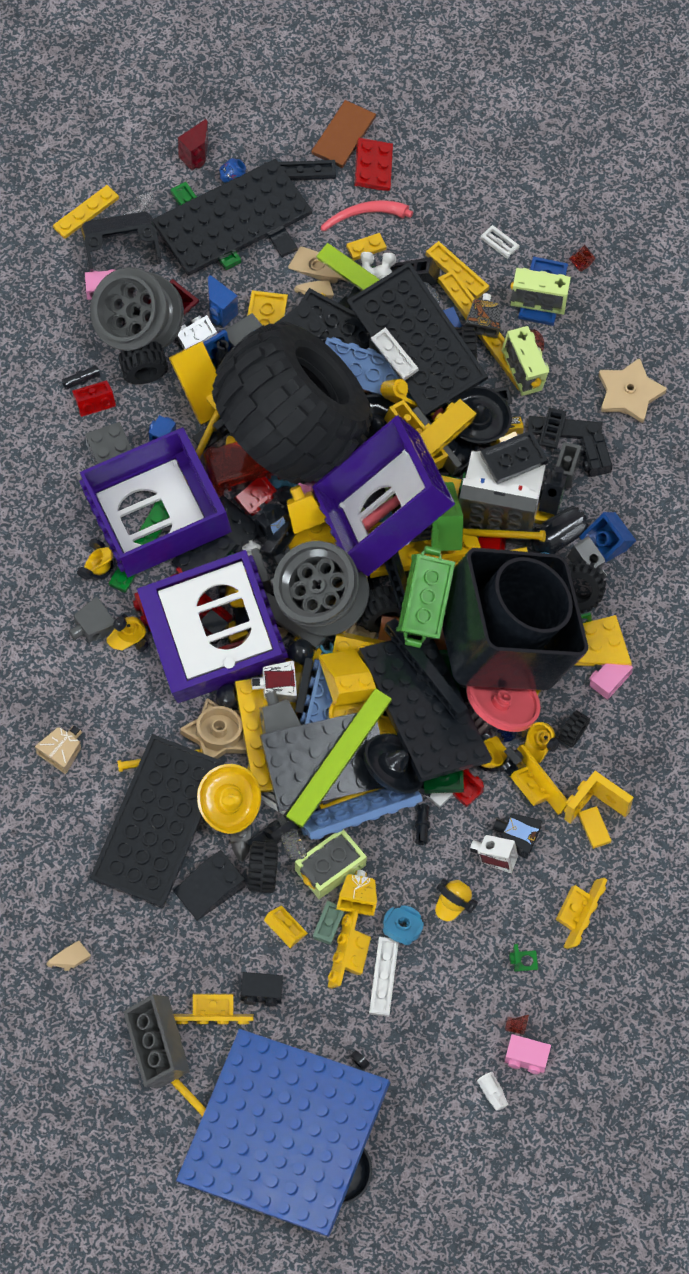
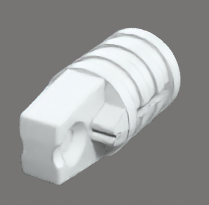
M489 1072L477 1080L486 1098L496 1111L508 1105L503 1089L500 1087L493 1072Z

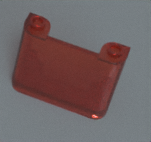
M237 442L217 448L210 447L203 454L208 477L218 497L224 495L225 489L231 491V486L265 476L271 479V475H274L258 464Z

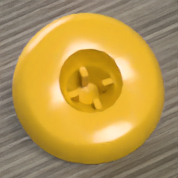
M224 764L215 767L203 777L197 790L199 811L204 820L219 832L233 834L246 829L256 818L261 804V790L256 777L248 769L236 764Z

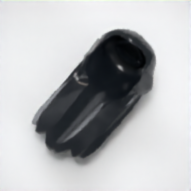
M571 506L546 520L541 525L534 527L535 532L545 530L546 539L545 542L531 539L533 548L538 553H557L560 549L578 539L587 529L589 524L585 523L586 515H584V512H580L578 507Z

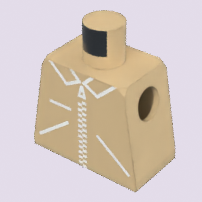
M74 725L68 732L58 727L35 746L36 754L66 774L81 750V744L77 738L82 734V731Z

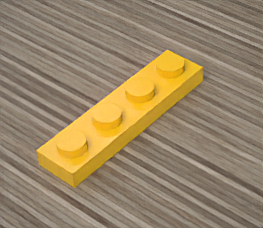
M106 185L56 222L53 228L66 239L81 228L85 222L90 221L117 201L119 195Z
M439 241L426 251V256L428 258L431 257L445 273L454 270L475 299H478L489 290V285Z

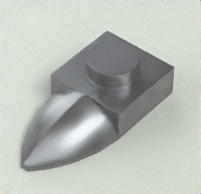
M251 824L246 829L231 834L232 849L235 856L241 862L246 858L250 850L247 841L251 838Z

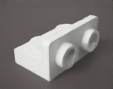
M208 316L194 318L191 320L192 324L188 327L185 324L182 325L176 338H178L183 349L217 332Z

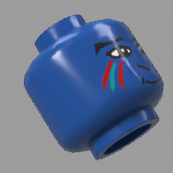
M229 159L220 167L221 180L227 183L246 173L245 164L240 159Z

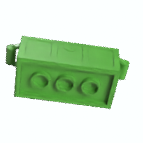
M445 482L455 505L432 523L431 547L439 548L441 551L461 550L463 513L454 483Z
M425 546L421 554L411 555L412 562L402 603L399 625L396 628V631L403 632L405 645L420 648L426 638L440 639L455 562L442 559L441 549ZM424 553L438 556V558L426 556ZM412 634L421 636L422 639L417 640L413 638H408L407 635Z

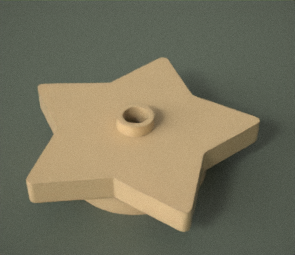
M637 359L623 370L599 371V378L607 392L601 412L629 414L636 420L644 423L648 404L664 395L667 390L666 387L647 377L640 359Z
M208 698L198 719L183 726L180 730L181 735L200 745L203 754L218 759L226 753L247 754L239 710L219 706Z

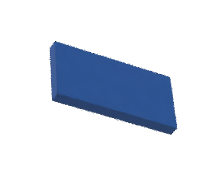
M533 256L530 270L566 276L568 263ZM520 308L518 319L554 326L557 313Z

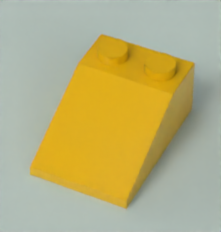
M356 650L321 654L318 656L334 706L367 701L376 686L370 670Z

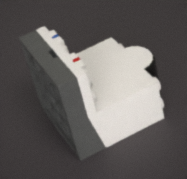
M471 451L466 478L463 479L459 497L463 513V528L533 532L546 465L497 484L480 455L481 451ZM505 538L506 543L530 546L531 539Z

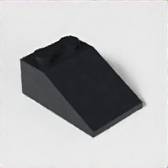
M220 850L205 860L173 891L196 921H198L245 888V879L223 851Z

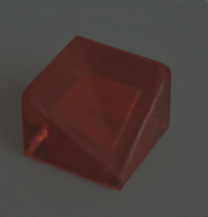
M583 245L569 259L582 272L596 258L586 245Z
M529 1015L518 1018L508 1017L505 1030L524 1035Z

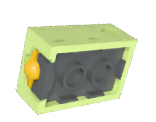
M516 268L515 278L511 283V306L564 315L571 277L563 274H550L545 271H532L527 268Z
M528 326L507 331L501 351L521 395L524 396L542 391L549 373V367L547 363H544L542 351L535 343L534 333L530 332Z
M343 829L341 832L332 834L296 860L295 871L303 879L304 884L308 885L320 900L342 884L348 874L354 875L357 870L364 868L367 856Z

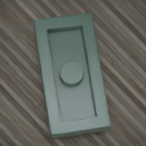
M327 901L314 931L313 939L332 945L345 911L337 910V904Z

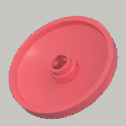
M467 686V697L474 711L484 721L498 729L509 732L524 731L534 724L540 714V700L535 690Z

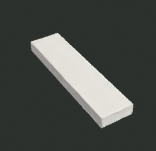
M379 937L369 1011L371 1015L387 1017L390 1015L399 943L391 938Z

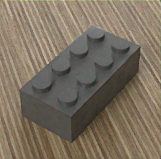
M153 994L123 1011L144 1087L162 1088L190 1072L168 996Z

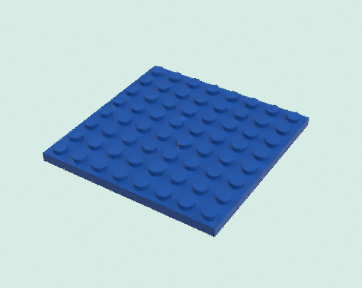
M239 1029L176 1181L329 1237L390 1085V1080Z

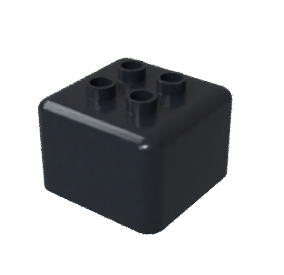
M472 548L454 567L442 629L452 674L459 684L476 687L549 690L587 653L588 643L569 565L563 557L547 553Z

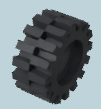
M578 710L574 711L563 726L558 740L571 748L574 747L589 725L590 718Z

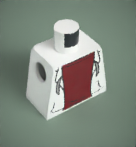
M294 661L263 667L262 677L251 678L252 690L263 689L264 699H266L265 693L276 690L279 701L288 699L289 702H296L297 691Z
M486 835L483 842L473 840L470 847V852L479 854L481 863L512 874L518 858L515 841Z

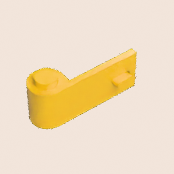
M395 379L382 383L380 391L384 398L395 404L404 400L412 410L418 407L413 400L406 397L408 393L406 381Z

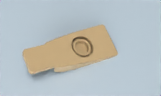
M299 247L288 266L291 270L321 281L329 280L330 283H336L340 279L349 282L319 261L316 257L319 252L305 247Z

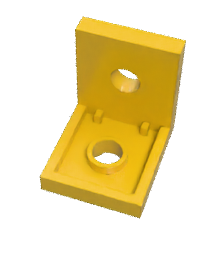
M594 771L587 781L583 780L580 783L576 795L572 794L566 801L567 806L564 810V820L571 824L593 795L626 817L630 812L634 797L597 771Z

